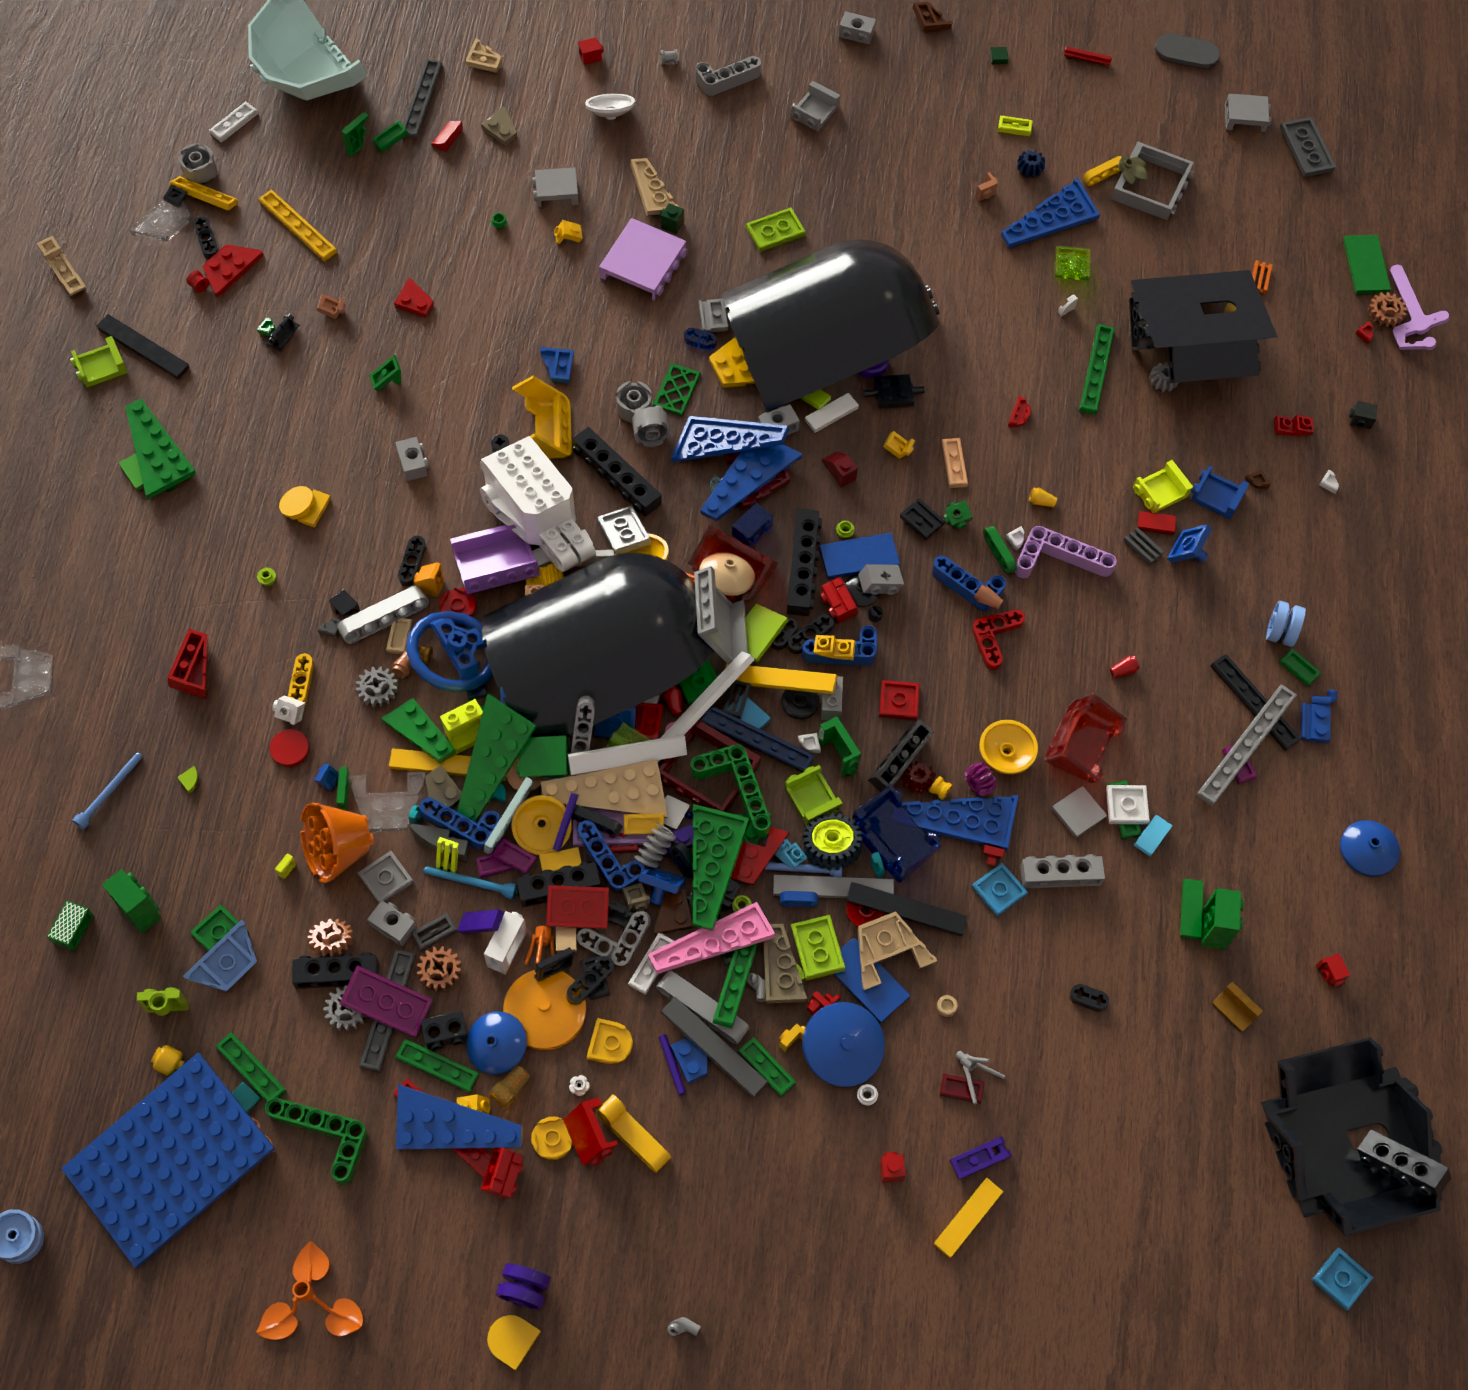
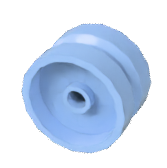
M1279 600L1269 620L1266 640L1277 642L1282 636L1283 645L1294 647L1304 622L1306 609L1295 605L1290 611L1289 603Z
M10 1209L0 1213V1258L11 1264H21L31 1260L38 1254L43 1245L44 1232L41 1224L37 1219L21 1210Z

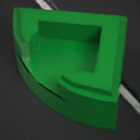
M266 318L257 331L260 335L269 336L275 331V325L269 318Z

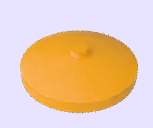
M533 970L519 977L509 988L504 1000L503 1012L513 1015L522 1023L527 1034L528 1048L535 1050L557 1049L569 1043L580 1032L586 1017V1001L584 1000L579 1005H572L567 1001V990L575 982L568 974L560 971L538 982L534 978L536 973ZM581 987L576 993H572L573 998L576 996L580 998Z

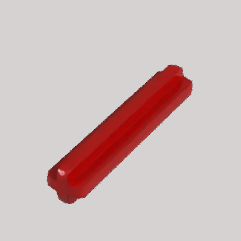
M1066 47L1064 56L1107 66H1110L1112 60L1111 56L1072 47Z

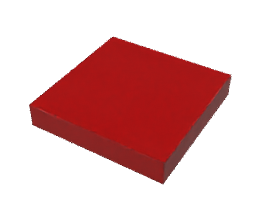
M882 680L879 717L917 720L920 683Z

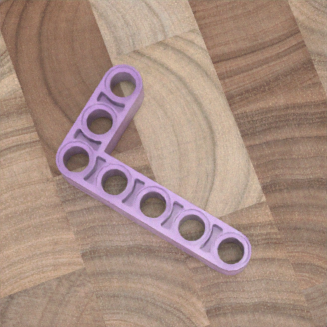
M1035 526L1032 528L1018 558L1015 574L1023 579L1028 578L1041 552L1103 577H1108L1113 573L1117 560L1110 553L1047 528Z

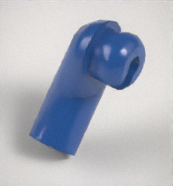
M1328 690L1327 696H1312L1311 704L1328 706L1338 700V691Z

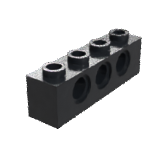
M921 719L911 723L867 781L881 793L890 790L934 731Z
M590 861L583 862L578 866L572 867L568 865L561 867L559 870H544L540 874H524L520 878H516L522 908L546 903L548 885H554V882L557 880L564 882L560 886L601 887L596 862L591 863ZM576 876L583 877V880L579 882L574 881L573 879ZM537 884H542L544 886L540 890L534 889V887Z
M362 953L361 956L341 954L340 957H331L330 955L322 957L321 955L319 958L300 956L299 959H293L292 984L295 989L344 987L348 985L354 973L352 972L353 967L358 965L378 974L379 961L377 956L372 953ZM334 967H341L339 972L331 973ZM313 968H320L318 973L310 974Z
M1373 1130L1368 1132L1357 1148L1360 1160L1365 1165L1374 1166L1380 1169L1383 1174L1387 1176L1392 1175L1403 1184L1418 1188L1426 1196L1431 1195L1438 1199L1451 1180L1448 1167Z

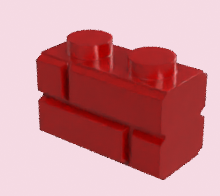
M839 577L821 586L822 593L820 597L824 604L828 603L830 607L828 612L833 619L836 618L838 623L858 615V608L842 578Z
M494 1148L481 1191L499 1198H511V1195L515 1193L517 1188L515 1183L517 1175L520 1174L523 1168V1155L506 1148Z

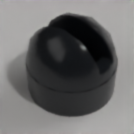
M872 606L868 611V618L872 622H879L883 617V611L879 606Z

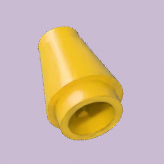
M1038 487L1032 489L1029 502H1032L1033 505L1054 508L1057 497Z

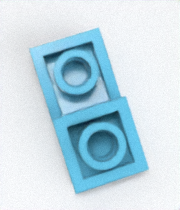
M1155 815L1134 846L1151 857L1173 825Z
M787 839L783 841L779 847L780 849L774 854L791 868H795L807 859V856L795 842L791 845Z

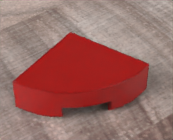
M1368 321L1355 334L1369 344L1374 336L1373 325Z

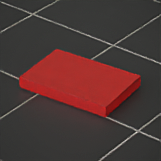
M548 885L546 926L608 929L609 888Z

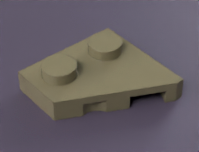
M504 106L481 124L485 132L505 146L517 137L515 127Z
M441 765L425 776L428 798H433L449 808L460 801L461 790Z

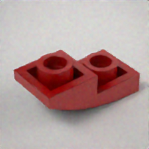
M1277 415L1274 418L1275 434L1292 436L1312 435L1314 433L1313 418L1296 415L1294 418Z

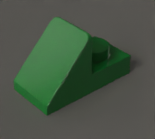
M395 355L369 375L375 390L380 391L391 381L401 385V368Z

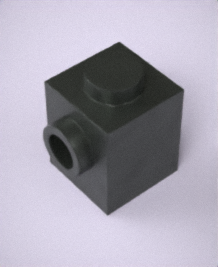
M1356 401L1354 407H1350L1348 417L1351 418L1350 425L1371 429L1377 419L1378 405Z

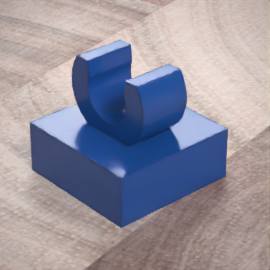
M323 764L322 768H319V773L317 777H314V780L327 791H332L338 781L339 772L330 764Z

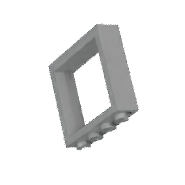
M1137 142L1130 158L1138 157L1144 161L1182 174L1179 185L1168 206L1125 190L1124 187L1127 181L1123 177L1122 172L1114 188L1111 200L1168 221L1170 215H1174L1177 209L1176 202L1180 203L1183 196L1181 191H1185L1189 182L1187 179L1192 178L1194 171L1191 169L1194 162Z

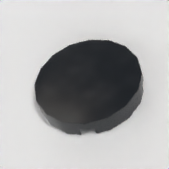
M785 690L782 694L781 704L788 716L803 720L810 718L816 713L819 708L820 698L818 693Z

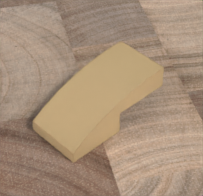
M556 927V953L569 947L573 952H577V927Z

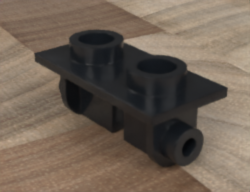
M291 314L285 315L283 321L269 335L265 343L281 350L300 324L293 321L294 317Z
M612 901V903H609L608 920L626 928L631 916L636 911L629 912L627 906ZM643 915L641 917H636V920H638V924L636 927L631 926V929L637 930L639 933H641V930H638V927L640 924H645V921L643 920Z

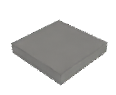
M1083 786L1051 808L1075 838H1078L1107 817V814Z
M389 851L358 872V876L378 903L388 901L414 883L392 851Z

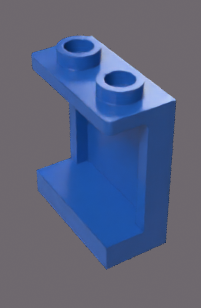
M1209 465L1207 471L1203 469L1198 478L1201 480L1200 483H1195L1191 491L1193 493L1191 501L1231 520L1249 483L1242 481L1239 486L1212 473L1213 467Z

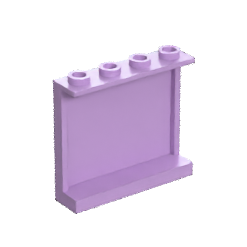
M631 218L600 264L599 276L606 280L610 275L652 293V300L655 301L657 296L662 294L664 285L671 280L673 271L678 269L680 260L685 258L688 251L686 249V241Z

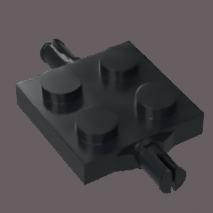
M910 374L875 376V388L864 390V397L875 396L879 408L914 406V394H924L925 389L924 386L914 387L911 383Z

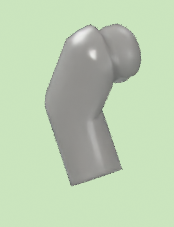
M749 973L747 982L756 990V1001L765 1002V980L758 974Z
M681 1317L670 1322L667 1330L671 1336H677L685 1331L697 1336L701 1326L685 1317Z

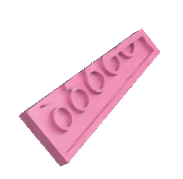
M755 902L718 920L713 931L701 928L649 953L648 958L656 973L659 974L775 938V932L758 903Z

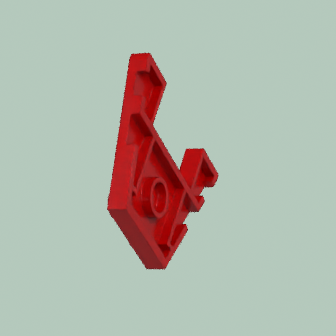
M771 827L765 847L743 841L731 879L754 885L768 866L771 858L780 849L779 847L783 841L787 839L789 832Z

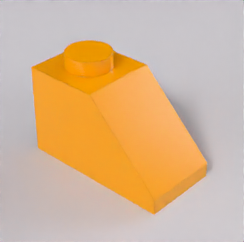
M437 562L422 566L419 573L415 574L414 583L421 588L423 593L435 597L439 596L445 583L441 563Z

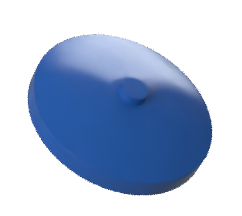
M838 1002L821 1008L810 1018L804 1030L802 1047L809 1068L819 1079L833 1086L849 1087L865 1082L877 1071L884 1056L885 1042L878 1021L868 1010L854 1003Z

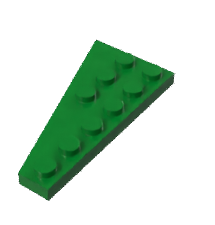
M487 694L457 810L458 813L476 823L537 728V725L490 694Z

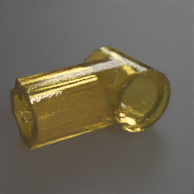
M516 1065L503 1081H499L491 1089L489 1096L506 1109L513 1103L517 1093L531 1076L521 1066Z

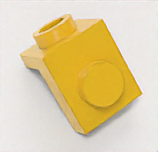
M562 220L554 230L556 243L560 244L564 238L580 242L582 240L581 225Z
M892 431L883 447L898 459H901L905 455L909 456L914 449L912 446L915 440L912 438L906 441L895 431Z
M796 1024L790 1031L786 1029L779 1037L781 1040L779 1047L786 1052L798 1038L803 1041L806 1027H800Z
M476 1094L457 1098V1104L486 1114L490 1112V1099Z

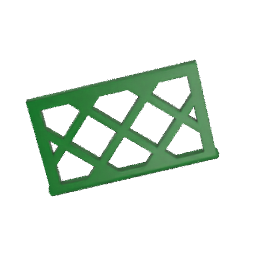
M671 363L654 400L653 407L661 406L663 410L682 416L701 372ZM673 369L679 370L681 373L674 377L671 376ZM691 374L696 377L694 381L689 382L686 376ZM683 377L686 384L677 387L674 380ZM671 382L674 389L665 391L666 384ZM689 388L688 395L683 397L680 390ZM677 392L680 398L671 401L668 395ZM664 396L668 402L666 404L658 403L660 398ZM680 402L683 403L681 410L673 406Z

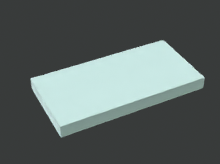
M525 778L484 845V852L486 854H492L512 822L516 809L525 801L531 791L533 782L530 778Z

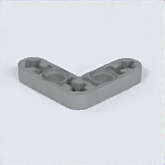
M644 911L635 912L631 916L618 943L591 928L581 929L577 934V941L580 945L601 957L607 956L611 958L614 964L624 966L632 960L650 925L651 919L649 914ZM643 915L645 924L639 925L638 930H641V933H639L637 930L631 929V926L636 927L638 924L636 917ZM589 932V937L594 940L597 939V936L599 937V939L595 942L594 947H592L594 942L590 940L586 942L584 941L585 937H583V934H587ZM628 933L636 935V942L634 944H629L626 941ZM602 941H606L609 944L610 948L606 953L602 952L599 948ZM625 947L632 948L631 951L626 950L624 954L626 960L620 962V957L617 956L618 953H622Z

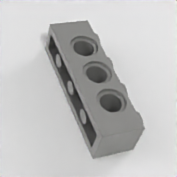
M1094 854L1085 855L1084 857L1068 855L1064 858H1057L1056 856L1037 858L1030 856L1023 859L1020 865L1022 886L1024 888L1101 886L1105 880L1102 856ZM1078 867L1084 868L1086 872H1080ZM1058 868L1065 869L1066 873L1059 872ZM1038 869H1044L1047 873L1042 874Z

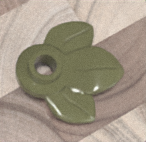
M1124 156L1119 160L1118 168L1123 172L1125 180L1131 185L1134 183L1135 178L1143 181L1148 179L1147 171L1144 168L1146 163L1142 159Z

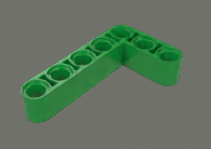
M732 745L694 757L691 760V775L695 779L702 780L732 771L745 811L750 819L753 833L759 838L767 837L771 829V820L745 748L741 745ZM734 755L742 756L739 759L733 758ZM716 760H721L723 763L715 764L714 762ZM703 766L704 768L702 770H697L695 767ZM740 772L748 773L745 776L739 775ZM752 789L754 792L746 793L745 790ZM758 806L760 809L754 811L751 807ZM758 824H765L766 827H765V828H759V827H757V825H758Z
M272 1098L267 1101L265 1111L271 1120L341 1140L331 1168V1175L339 1185L345 1186L352 1181L368 1137L367 1129L362 1122L279 1098ZM275 1106H281L279 1113L272 1114V1109ZM300 1111L301 1116L298 1119L293 1120L292 1115L295 1112ZM314 1118H322L318 1125H312ZM335 1123H342L339 1130H332V1126ZM361 1128L362 1132L359 1136H352L353 1130ZM348 1149H355L351 1157L344 1156ZM342 1169H346V1176L343 1178H338V1172Z

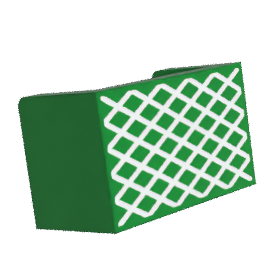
M66 901L47 938L53 944L75 951L94 915L88 908Z

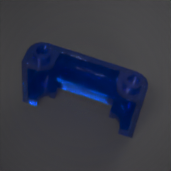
M890 785L857 808L852 819L860 827L862 842L872 854L879 852L883 867L898 883H901L941 848L942 843L937 834H932L931 832L925 834L902 808V794Z

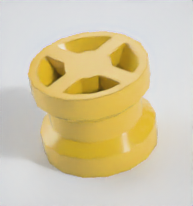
M939 776L932 784L929 792L937 794L940 800H944L953 785L950 782L946 783L944 778Z

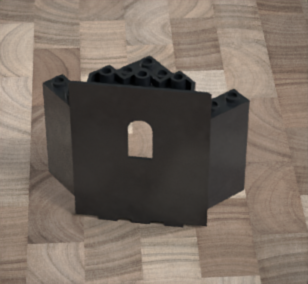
M1250 270L1131 280L1133 288L1132 298H1129L1132 351L1168 347L1170 383L1259 375L1261 370V364L1258 361L1260 346L1257 340L1277 338L1278 336ZM1229 302L1236 307V310L1233 312L1204 315L1200 304Z
M1371 1037L1277 1061L1280 1097L1261 1102L1268 1122H1265L1270 1139L1274 1140V1144L1279 1150L1275 1153L1281 1168H1284L1289 1179L1286 1182L1292 1198L1297 1197L1304 1218L1325 1213L1344 1236L1441 1210L1440 1201L1442 1200V1195L1438 1199L1431 1195L1426 1196L1418 1188L1412 1185L1407 1186L1398 1178L1392 1175L1387 1176L1374 1166L1365 1165L1360 1160L1358 1150L1353 1151L1346 1131L1371 1124H1380L1388 1131L1389 1139L1441 1163L1442 1147L1433 1138L1434 1133L1431 1128L1433 1114L1431 1109L1426 1107L1417 1097L1419 1096L1417 1086L1406 1077L1401 1078L1396 1067L1384 1070L1381 1056H1383L1382 1047Z

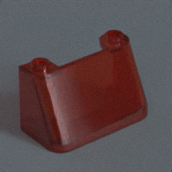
M711 525L708 526L688 562L689 565L693 566L691 570L696 572L699 571L701 562L712 554L730 553L744 559L752 567L755 574L751 589L738 596L747 602L749 599L754 600L779 564Z
M1094 693L1074 699L1065 711L1045 752L1044 760L1050 765L1089 783L1098 782L1103 776V768L1098 763L1110 738L1120 735L1124 731L1127 718Z

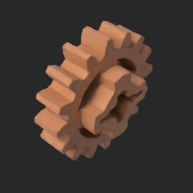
M1381 292L1379 296L1375 295L1371 299L1368 311L1370 312L1369 317H1374V322L1379 321L1380 326L1384 323L1386 327L1389 324L1395 327L1396 323L1401 324L1402 320H1404L1408 308L1405 307L1406 302L1401 303V297L1396 298V294L1390 296L1389 292L1386 295Z
M328 919L327 923L321 921L320 926L314 925V930L309 931L308 942L310 949L314 950L316 955L321 952L322 957L327 953H330L332 957L335 952L340 955L342 949L348 950V945L353 944V931L351 925H347L346 921L340 923L339 919H336L335 922Z
M441 946L440 951L433 947L432 953L426 950L427 956H420L422 963L417 964V968L420 970L417 972V975L422 977L420 979L421 983H426L427 989L434 986L435 992L438 991L439 987H442L443 991H446L447 985L454 987L452 981L458 982L459 977L457 974H462V970L458 968L462 964L458 960L457 953L452 955V949H448L445 952L444 946ZM428 963H430V968H428L426 972V967ZM435 964H436L438 967L443 968L444 974H443L441 971H439L438 969H436ZM453 965L452 973L449 975V970L452 968Z

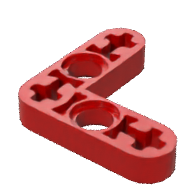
M1010 610L975 620L972 633L987 668L996 670L1001 666L1003 660L994 634L1020 628L1025 620V614L1021 610ZM1013 616L1019 619V622H1017L1016 619H1013ZM995 620H1001L1004 625L1002 627H997L994 625L993 622ZM978 625L984 628V631H981V629L978 628ZM988 640L992 643V647L986 648L982 642ZM991 653H992L993 659H994V660H997L996 663H994V661H990V659H991Z

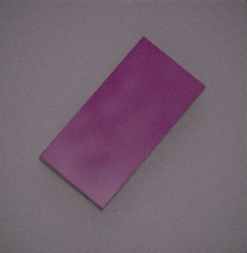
M357 965L339 1005L416 1038L422 1025L421 1020L425 1018L433 999Z

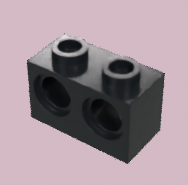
M462 1010L421 1020L427 1049L440 1050L449 1044L454 1046L461 1045L468 1038ZM454 1026L461 1027L460 1031L457 1033L450 1032L451 1028ZM433 1031L440 1032V1035L438 1037H430V1034Z

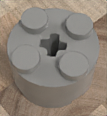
M190 144L181 150L178 160L185 179L201 184L217 176L215 160L208 146L204 145L203 147L198 144Z
M629 381L618 388L616 408L618 415L623 420L632 424V417L636 409L652 407L651 390L643 382L631 383Z
M655 406L635 410V414L632 417V426L635 440L638 444L640 442L645 447H656L663 444V440L666 438L667 440L670 438L671 432L668 417L663 407Z

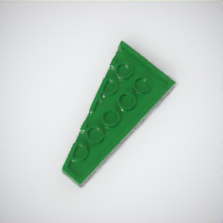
M141 398L125 406L147 500L196 475L195 469Z
M693 804V925L713 931L750 819Z

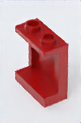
M599 1097L581 1102L563 1119L583 1166L588 1164L596 1166L604 1161L603 1158L611 1155L613 1149L619 1145L617 1140L610 1143L606 1142L594 1112L602 1106Z

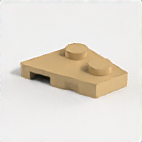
M475 38L465 62L466 66L497 73L502 63V56L493 52L488 46L484 47L480 44V40Z

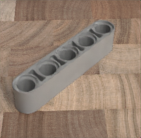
M412 586L343 619L338 623L337 629L344 641L352 644L392 625L395 621L398 622L397 620L409 617L428 606L429 600L419 586Z
M671 970L664 975L656 986L658 991L670 1000L676 997L704 1024L735 1045H738L750 1028L738 1016H736L733 1029L713 1024L718 1002Z

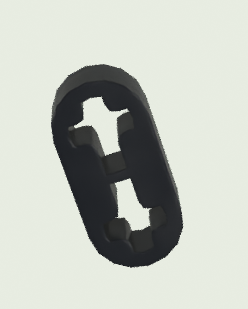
M787 618L788 622L786 625L790 626L791 624L793 628H789L786 632L785 625L772 642V648L776 650L784 649L788 645L789 638L797 633L798 623L794 618ZM781 636H783V637H782V642H780V641H779L778 643L775 642L776 639L778 640V639H780Z
M676 842L669 849V855L684 876L693 878V854L684 843Z
M1077 984L1070 991L1071 1001L1085 1008L1101 1012L1109 1004V997L1106 993L1089 986ZM1078 990L1082 991L1083 996L1081 998H1077L1076 993ZM1098 997L1102 998L1101 1002H1103L1100 1006L1097 1005L1096 1001Z

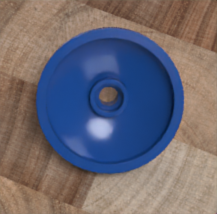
M1371 820L1357 821L1351 824L1341 836L1340 851L1345 862L1362 875L1381 876L1390 872L1398 863L1400 857L1399 842L1393 832L1381 823Z
M490 1012L481 1016L472 1025L466 1041L468 1057L478 1070L487 1074L500 1075L513 1070L521 1062L527 1049L525 1028L516 1017L506 1012ZM494 1038V1044L490 1045V1039Z

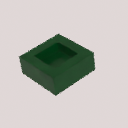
M991 47V63L1008 64L1007 47Z

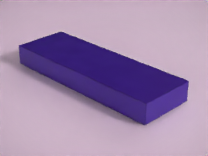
M499 909L466 912L463 914L457 931L461 934L498 931L504 912Z

